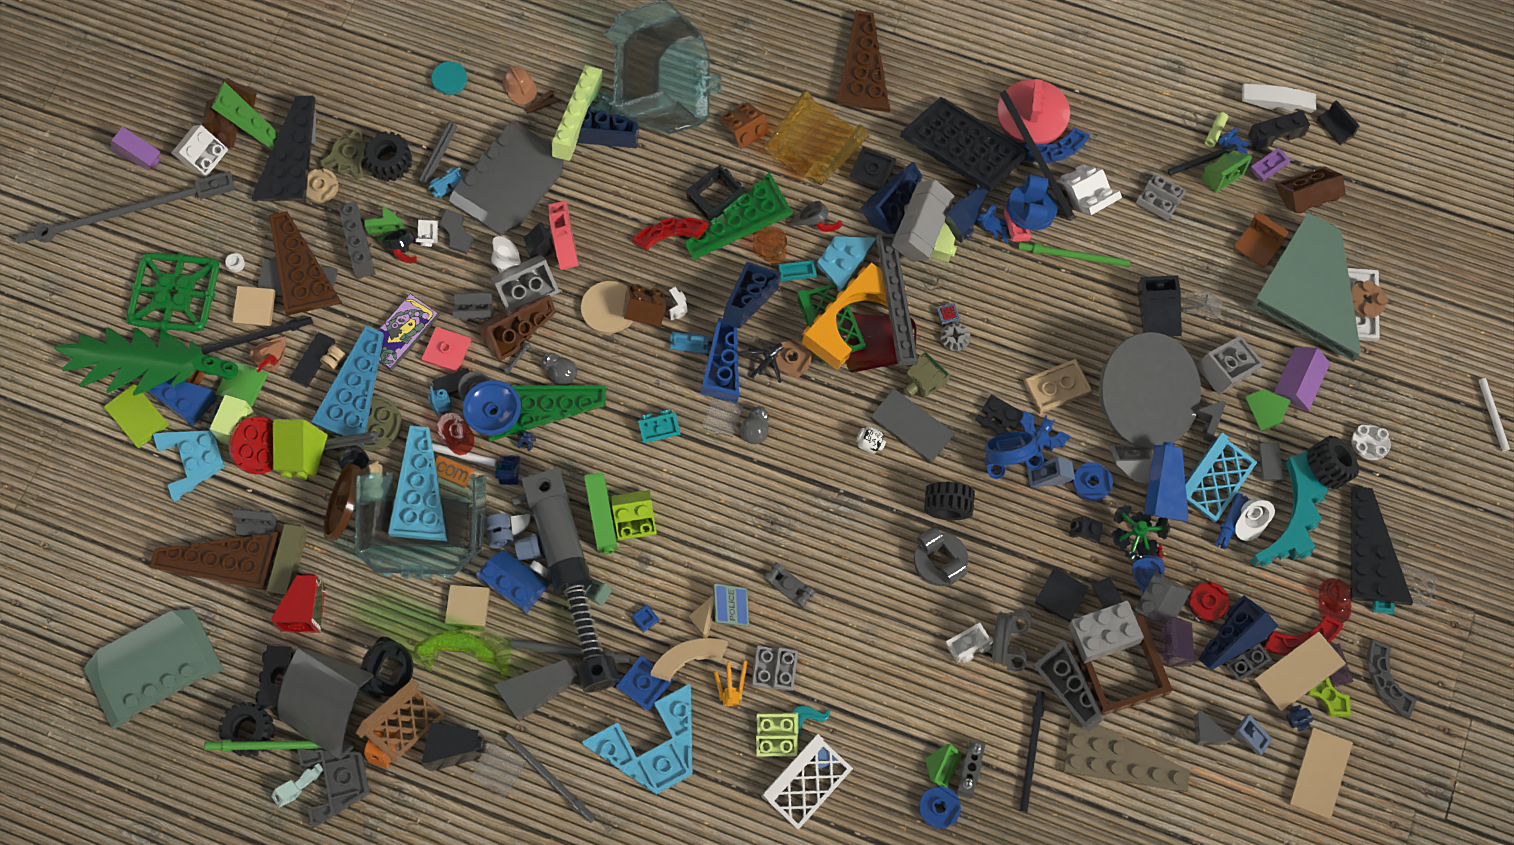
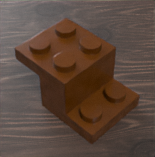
M229 78L223 80V83L225 82L254 109L257 93ZM215 98L207 100L202 126L228 148L234 147L237 131L242 128L211 108Z

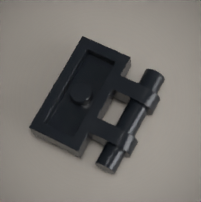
M991 394L981 410L987 416L983 417L978 414L975 421L980 423L981 427L989 428L996 432L998 436L1010 432L1006 430L1007 427L1012 430L1016 429L1022 419V411ZM995 419L996 421L1002 423V425L999 426L991 420Z

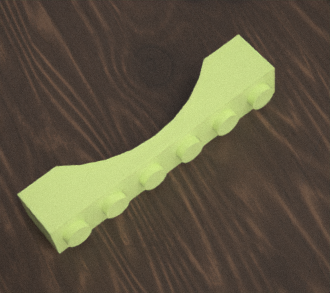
M585 65L552 141V157L570 161L585 114L602 86V69Z

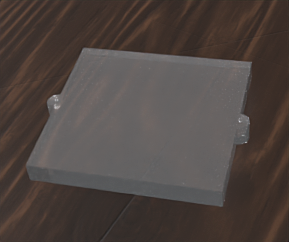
M712 398L702 429L715 432L716 435L723 434L733 437L743 406L730 403L729 400L723 401Z

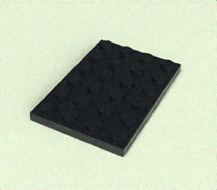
M943 97L937 99L904 128L900 134L902 139L988 192H991L1030 153V150Z

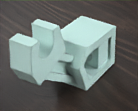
M318 763L311 771L307 769L298 781L290 780L274 789L271 796L279 808L295 800L304 787L321 775L323 768Z

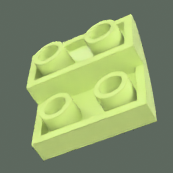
M798 712L757 713V756H798Z

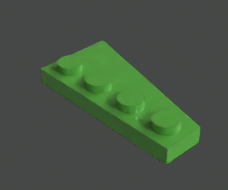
M224 82L220 86L211 108L273 149L279 133Z

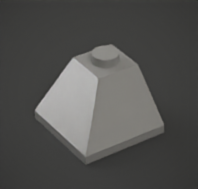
M1131 444L1110 445V450L1116 464L1132 480L1139 483L1149 482L1153 459L1151 449L1140 448Z

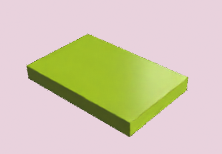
M134 383L106 404L104 408L139 449L154 437V433H160L168 427L169 423L143 393L133 396V392L137 387Z

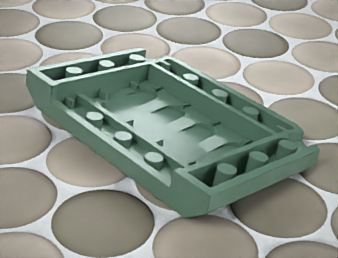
M194 609L171 610L98 649L86 664L84 670L111 728L116 729L132 720V716L202 678H210L224 670L196 611Z

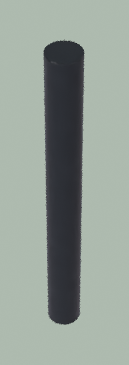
M1236 144L1227 146L1169 168L1167 172L1169 176L1219 158L1224 153L1229 154L1234 150L1237 151L1238 147Z

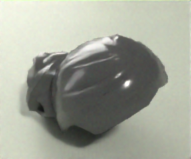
M555 353L543 355L541 366L548 372L549 377L555 384L565 386L576 378L577 367L573 361L568 358H561Z
M763 406L751 408L749 417L740 426V436L742 439L754 445L762 443L767 439L768 413Z

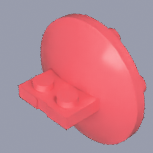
M1035 79L1017 82L1006 90L1035 144L1049 143L1057 139L1065 131L1070 118V107L1065 95L1057 87L1043 80ZM1000 98L997 115L1002 129L1012 139L1019 143H1026L1005 103Z

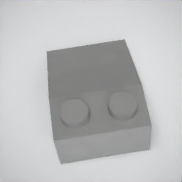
M1240 335L1207 353L1196 364V367L1212 388L1221 395L1265 364Z

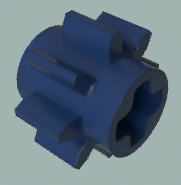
M1297 705L1289 709L1290 713L1287 714V721L1292 729L1297 728L1300 732L1310 727L1309 723L1313 721V718L1308 708L1302 709L1301 705Z

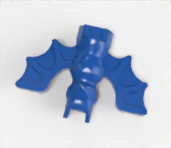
M1026 411L1022 412V420L1019 424L1023 427L1024 432H1029L1036 437V444L1040 446L1041 451L1044 446L1048 447L1050 451L1055 447L1063 448L1065 442L1071 438V436L1062 431L1054 437H1049L1048 432L1051 431L1055 420L1050 421L1047 419V415H1045L1039 425V429L1036 430L1034 428V416Z

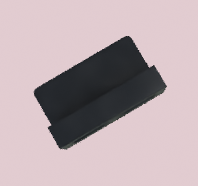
M1337 100L1332 103L1330 109L1317 118V121L1339 145L1353 138L1360 127Z

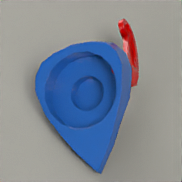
M1161 544L1158 546V557L1144 555L1143 558L1137 557L1133 561L1132 571L1134 579L1142 593L1155 571L1164 575L1165 566Z

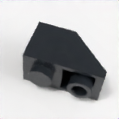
M542 222L538 223L523 238L530 259L540 254L543 257L552 254L551 247L554 246L549 229L544 228Z

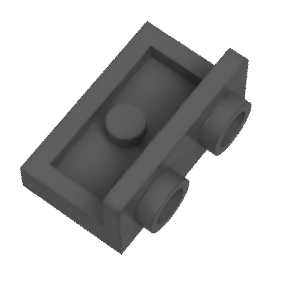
M491 292L455 293L453 319L468 320L470 318L485 320L491 318L493 312Z
M249 508L233 510L232 517L237 522L236 535L252 537L253 535H266L276 532L278 520L271 511L260 510V512H256Z

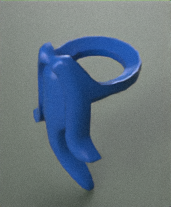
M1235 127L1231 132L1223 133V137L1219 138V143L1223 148L1236 144L1238 147L1237 151L1247 154L1244 147H1247L1251 141L1244 142L1236 136L1238 128Z
M992 205L987 212L980 215L977 223L992 233L994 239L997 238L998 233L1002 235L1004 242L1008 244L1007 231L1004 228L1007 223L994 216L996 206Z

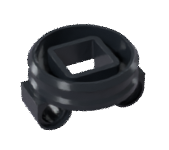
M382 636L378 638L364 655L361 669L373 673V677L360 687L359 690L377 699H380V696L389 697L396 694L411 681L414 664L409 650L389 637ZM385 658L397 662L389 681L378 675Z

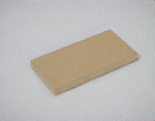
M1317 632L1255 678L1254 681L1277 709L1282 712L1346 663L1321 633Z
M1312 728L1289 805L1330 820L1353 742Z

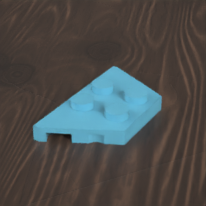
M835 236L818 260L817 266L827 275L831 282L833 281L837 285V290L840 292L846 288L875 245L876 239Z

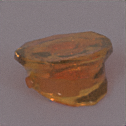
M765 227L754 235L753 249L759 258L761 257L773 264L784 260L788 241L785 233L780 228Z

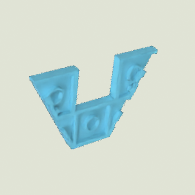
M690 684L654 702L672 736V739L636 757L617 722L582 741L583 745L655 795L692 776Z

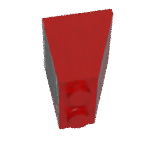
M304 573V575L296 576L271 619V622L281 632H321L326 589L321 580L313 573Z

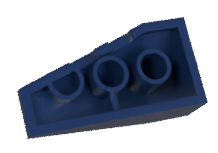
M911 162L881 187L860 208L867 221L886 234H895L898 231L905 214L904 206L909 204L917 183L921 182L923 176L915 162Z
M979 185L976 186L975 191L971 189L965 199L961 198L946 216L947 226L955 239L960 243L965 239H969L974 233V226L988 194V191Z
M1245 595L1227 612L1228 618L1224 624L1219 625L1217 628L1218 634L1209 641L1198 659L1210 670L1217 668L1260 643L1278 627L1267 611Z

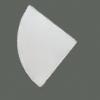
M530 514L511 516L513 537L521 535L531 522Z

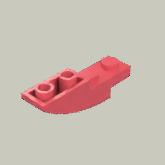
M562 201L549 204V220L560 269L564 270L579 266L567 202Z

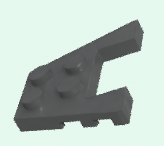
M298 749L301 768L314 766L318 763L323 765L329 803L308 808L312 828L319 826L370 794L364 757L361 752H349L339 760L324 750Z

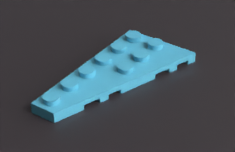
M410 426L388 532L389 536L447 541L429 427Z

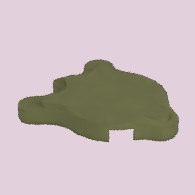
M354 130L351 134L347 135V138L338 139L333 145L330 155L321 160V167L329 169L338 166L339 174L352 173L355 178H362L364 176L363 165L365 163L363 148H366L362 132Z

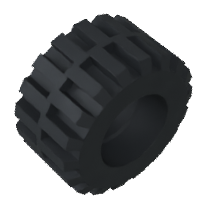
M383 131V134L380 135L377 133L374 138L371 136L369 138L370 142H366V148H363V157L372 176L377 177L381 181L384 179L385 182H389L390 179L396 181V178L400 177L401 179L404 177L403 174H407L409 172L408 168L412 166V155L406 140L400 134L395 135L392 131L390 133ZM386 153H396L390 160H379Z
M1327 436L1307 451V462L1311 471L1319 482L1328 488L1338 489L1356 478L1359 474V464L1353 451L1343 440L1336 436Z
M957 482L929 484L926 486L924 512L927 515L942 520L957 521L973 516L975 490Z
M240 702L238 707L235 704L231 706L232 710H226L224 712L226 714L225 718L221 717L220 719L222 725H218V730L221 731L219 738L222 740L231 739V742L270 741V738L275 736V733L272 732V730H275L272 717L262 707L252 702L247 704ZM247 720H255L256 730L254 734L244 740L238 739L237 732L240 725ZM266 749L231 751L239 756L250 757L251 754L257 756L259 755L258 751L264 752Z

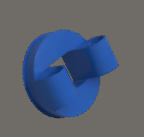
M1029 174L1025 185L1018 186L1011 192L1007 200V212L1011 219L1020 227L1028 230H1042L1053 222L1057 214V204L1051 194L1046 191L1048 178ZM1024 202L1028 203L1027 206H1026V208H1025V210H1024Z
M1015 431L998 435L989 440L984 448L987 453L984 458L985 466L989 476L994 479L1004 476L1006 471L1005 465L1025 461L1030 469L1037 470L1044 463L1040 446L1036 444V437L1029 432ZM1035 455L1038 456V457H1037L1035 460H1033V461L1029 460L1030 458H1032V457L1035 456ZM994 465H1000L998 469H991Z

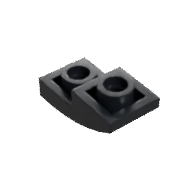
M1110 577L1092 584L1102 609L1123 602Z

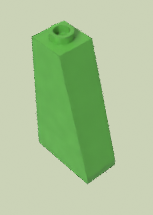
M604 472L584 475L598 552L611 554L618 550Z

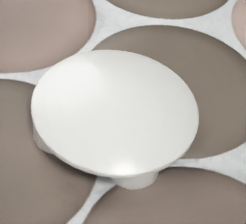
M1360 425L1354 431L1351 438L1352 447L1355 452L1368 460L1382 459L1388 454L1391 447L1388 431L1374 425Z

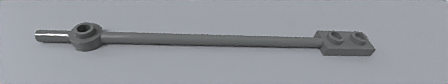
M230 171L196 180V187L53 227L48 223H41L35 227L34 232L17 236L16 241L20 244L38 239L40 242L46 243L51 241L55 234L185 197L198 194L201 200L236 190L233 176Z

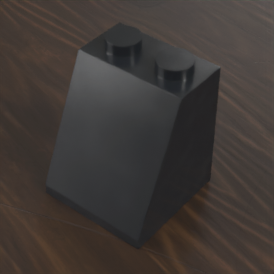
M431 722L421 763L428 771H435L480 759L481 754L485 753L487 741H485L479 730Z

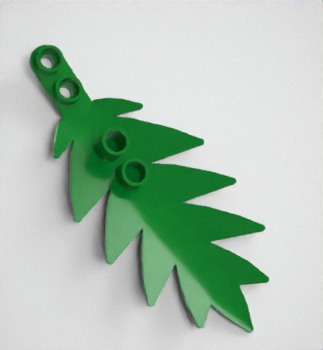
M108 327L106 328L107 344L93 337L79 334L80 343L54 346L55 350L72 358L62 368L63 371L77 370L96 364L79 384L80 387L96 382L120 369L106 390L107 393L126 385L144 372L146 373L134 390L133 396L151 390L178 375L171 384L174 387L188 379L195 370L202 371L207 375H218L226 380L234 379L239 370L238 366L233 362L203 355L200 347L193 341L189 342V351L183 343L166 331H160L158 348L139 328L134 330L131 345L120 334Z

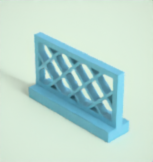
M1223 432L1215 437L1185 480L1187 502L1214 523L1217 522L1257 464V461L1227 440L1228 436ZM1226 446L1232 450L1233 457H1224L1223 449ZM1244 459L1250 464L1249 467L1240 470L1238 460ZM1234 460L1236 470L1227 471L1225 461ZM1214 462H1221L1223 472L1214 473ZM1237 473V484L1230 485L1228 474ZM1224 475L1226 485L1217 486L1215 476ZM1211 476L1213 487L1204 488L1203 478ZM1226 488L1228 497L1220 499L1218 489ZM1214 490L1215 500L1207 501L1205 491ZM1201 491L1202 502H1196L1191 498L1193 492ZM1216 503L1218 511L1215 515L1209 512L1208 504Z

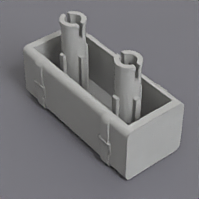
M933 179L917 183L909 204L904 206L905 214L895 234L892 247L912 262L929 259L936 246L935 243L947 213L952 207L951 204L955 196L937 180Z

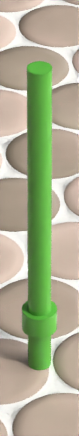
M1019 242L1018 247L1019 250L1031 251L1033 254L1038 255L1043 253L1129 267L1130 260L1047 247L1042 246L1040 243L1028 244Z
M226 739L221 742H204V750H221V752L257 749H323L311 740L231 742V739Z

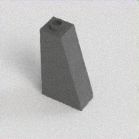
M565 659L499 682L494 686L520 722L577 682L579 678L574 663L569 664Z

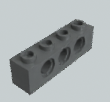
M357 201L338 205L352 267L357 278L375 275L364 222Z

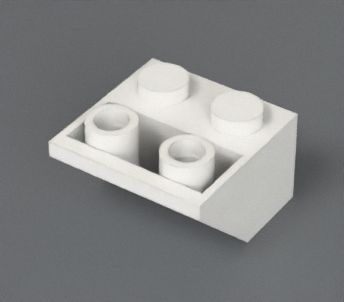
M196 125L185 135L172 154L189 168L207 177L228 151V148L202 125Z

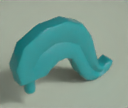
M804 705L792 711L798 712L799 736H803L800 730L805 719L824 722L830 716V710H827L826 713H821Z

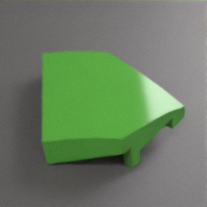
M1264 389L1246 396V400L1262 432L1283 422L1284 415L1291 400Z

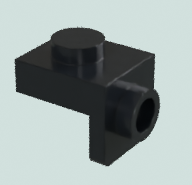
M1087 516L1074 518L1070 525L1069 536L1072 538L1080 536L1093 543L1100 542L1103 524Z

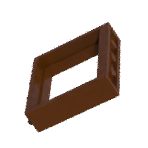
M1143 615L1135 617L1144 636L1140 644L1158 689L1107 704L1092 662L1083 663L1074 639L1072 641L1073 653L1078 655L1080 660L1078 662L1082 674L1085 673L1086 682L1103 716L1167 696L1173 691Z

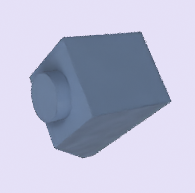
M1060 457L1044 462L1042 467L1037 470L1027 469L1029 484L1032 488L1061 485L1075 479L1072 461Z

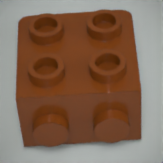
M748 102L740 104L736 109L725 113L719 118L720 124L732 132L737 147L740 149L770 132L764 113Z
M1257 212L1250 226L1234 245V249L1260 267H1265L1282 246L1289 232L1283 226L1271 221L1268 216Z

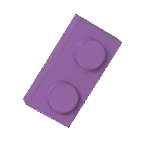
M1278 147L1252 165L1250 171L1262 183L1288 165L1291 160Z

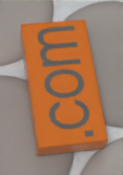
M439 455L435 461L437 477L466 488L474 472L473 469Z

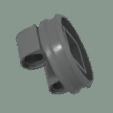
M933 526L917 537L919 544L914 555V565L917 573L924 581L935 586H948L967 575L968 553L964 544L956 536L940 532ZM943 547L953 561L942 567L939 572L928 556Z
M1014 609L1013 612L1008 613L998 612L992 650V663L994 665L1001 664L1007 667V671L1014 672L1022 671L1025 668L1027 652L1023 648L1010 646L1011 633L1025 634L1029 631L1032 618L1028 611ZM1023 619L1026 621V624L1021 625L1017 620ZM1019 657L1022 659V661L1016 662L1013 660V658Z

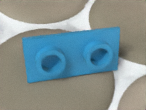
M453 167L445 173L447 176L442 179L437 177L431 181V186H429L428 190L433 189V196L441 198L450 192L448 184L455 189L465 175L463 173L459 174L460 167L458 169Z
M672 332L670 336V350L707 354L710 336Z
M430 386L431 393L428 394L429 403L432 405L433 412L437 411L440 418V412L449 411L452 408V402L446 390H434Z

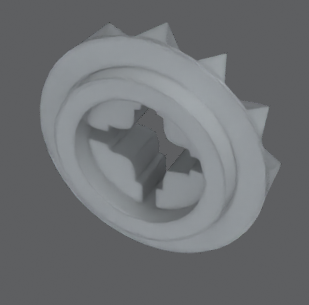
M953 322L945 325L943 330H941L940 340L948 350L960 351L968 346L970 333L968 328L964 327L961 323L956 324ZM954 331L957 335H960L957 342L954 337H951Z

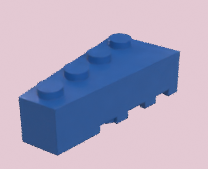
M718 317L700 394L737 403L739 398L737 328L722 323L723 318Z

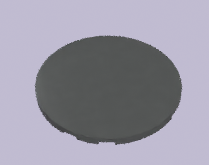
M1153 332L1132 335L1118 344L1109 354V358L1105 366H1103L1100 375L1099 399L1103 414L1106 415L1112 430L1133 446L1153 449L1155 445H1163V442L1174 443L1178 441L1192 426L1201 399V384L1198 370L1188 351L1173 338Z

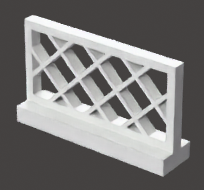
M819 734L805 746L761 795L766 802L770 803L797 830L801 828L853 769L823 741L824 739ZM822 747L829 752L830 761H818V751ZM832 755H833L838 761H832ZM815 756V761L809 762ZM830 763V776H819L818 764ZM832 763H840L846 770L842 775L833 776ZM807 764H815L816 776H804V767ZM830 778V788L827 791H819V779ZM833 778H838L833 784ZM801 779L802 791L791 792V781ZM804 779H816V791H805ZM816 793L817 803L814 806H806L805 794ZM788 794V807H780L774 801L779 795ZM791 794H802L803 806L791 807ZM783 809H788L789 815ZM791 809H803V818L799 823L792 819Z

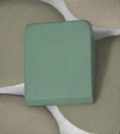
M592 579V584L585 588L586 594L584 597L603 606L612 589L605 583Z

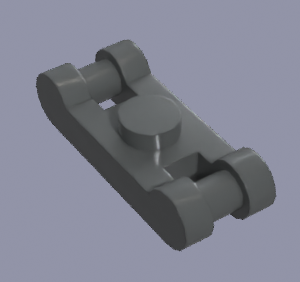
M777 562L772 565V570L763 577L766 582L801 608H804L808 598H812L815 594L811 587L805 585ZM778 574L782 576L780 581L775 579ZM799 590L803 592L801 596L796 595Z

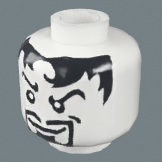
M872 426L861 428L856 438L858 447L870 454H875L878 450L882 451L886 444V441L883 440L884 433Z

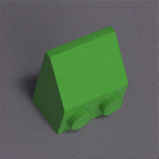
M1235 150L1229 154L1224 153L1215 163L1211 162L1205 166L1202 178L1217 193L1245 174L1252 156Z

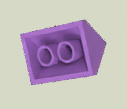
M1295 347L1274 393L1291 400V404L1309 411L1330 362L1318 348Z

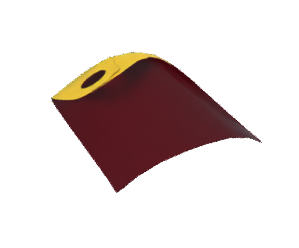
M853 314L861 335L870 337H862L866 345L864 349L850 353L849 358L846 360L849 372L855 373L898 364L890 316ZM910 318L912 330L914 329V342L916 347L917 326L915 321L912 318ZM843 320V328L850 331L852 324ZM849 338L847 343L855 346L859 344V341L856 338Z

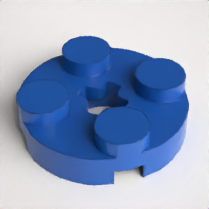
M1096 462L1083 464L1074 474L1073 487L1077 496L1087 501H1099L1106 498L1113 485V478L1109 470H1106L1102 467L1103 465ZM1090 478H1094V481H1098L1095 486H1091L1088 481H1090Z
M944 786L927 790L919 804V814L923 821L936 829H946L952 826L959 818L961 812L957 794ZM943 803L945 812H936L934 805Z

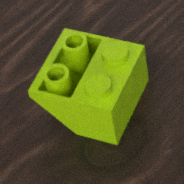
M650 490L611 496L618 541L657 534Z

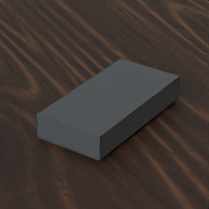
M1260 443L1258 446L1262 482H1282L1283 472L1280 444Z

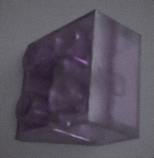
M1171 617L1161 631L1162 641H1165L1163 660H1166V667H1191L1195 662L1192 622Z

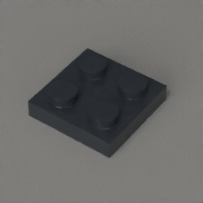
M862 147L849 180L879 190L888 182L897 159Z

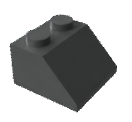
M1155 571L1138 601L1135 611L1152 620L1173 625L1191 590Z

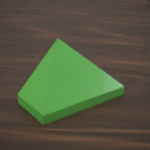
M951 744L944 745L925 758L930 779L939 787H948L962 755Z

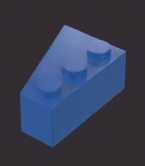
M175 378L147 391L150 396L192 427L212 406L215 400L218 399L211 389L185 381L172 387L171 384Z

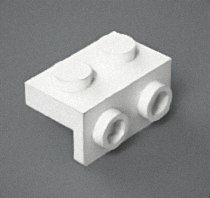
M978 623L947 640L945 644L958 664L962 661L963 663L969 662L974 658L973 655L978 652L981 654L987 652L992 648L991 645L994 640L992 637L989 638L981 623Z

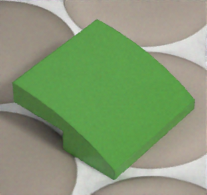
M233 362L238 366V374L231 380L223 378L215 395L222 399L225 395L247 401L249 406L252 407L268 374L264 371L258 373L256 368Z

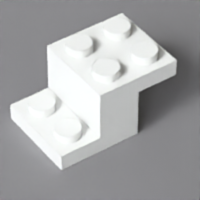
M1080 165L1076 168V171L1064 174L1060 177V180L1056 181L1060 189L1067 191L1073 209L1092 215L1122 198L1120 191L1110 188L1103 169L1094 166Z

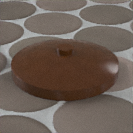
M347 464L334 485L324 518L323 534L325 539L336 541L348 526L353 513L358 509L361 471L357 465Z

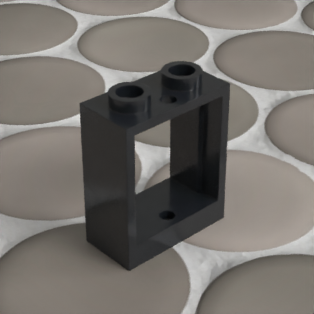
M719 164L686 189V195L693 206L710 222L712 219L718 218L723 214V210L743 194L744 187L738 180L735 181L732 178V174L728 169H724ZM720 179L733 194L713 208L700 193Z

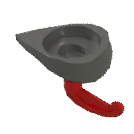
M814 201L803 208L788 225H816L820 231L832 232L842 227V221L838 220L837 224H825L828 209L821 201Z

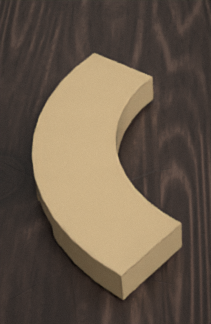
M702 638L683 642L662 655L654 665L651 676L670 682L673 675L685 663L691 660L714 659L722 661L728 641Z

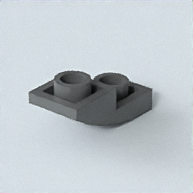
M1259 643L1226 666L1238 682L1272 661V659Z

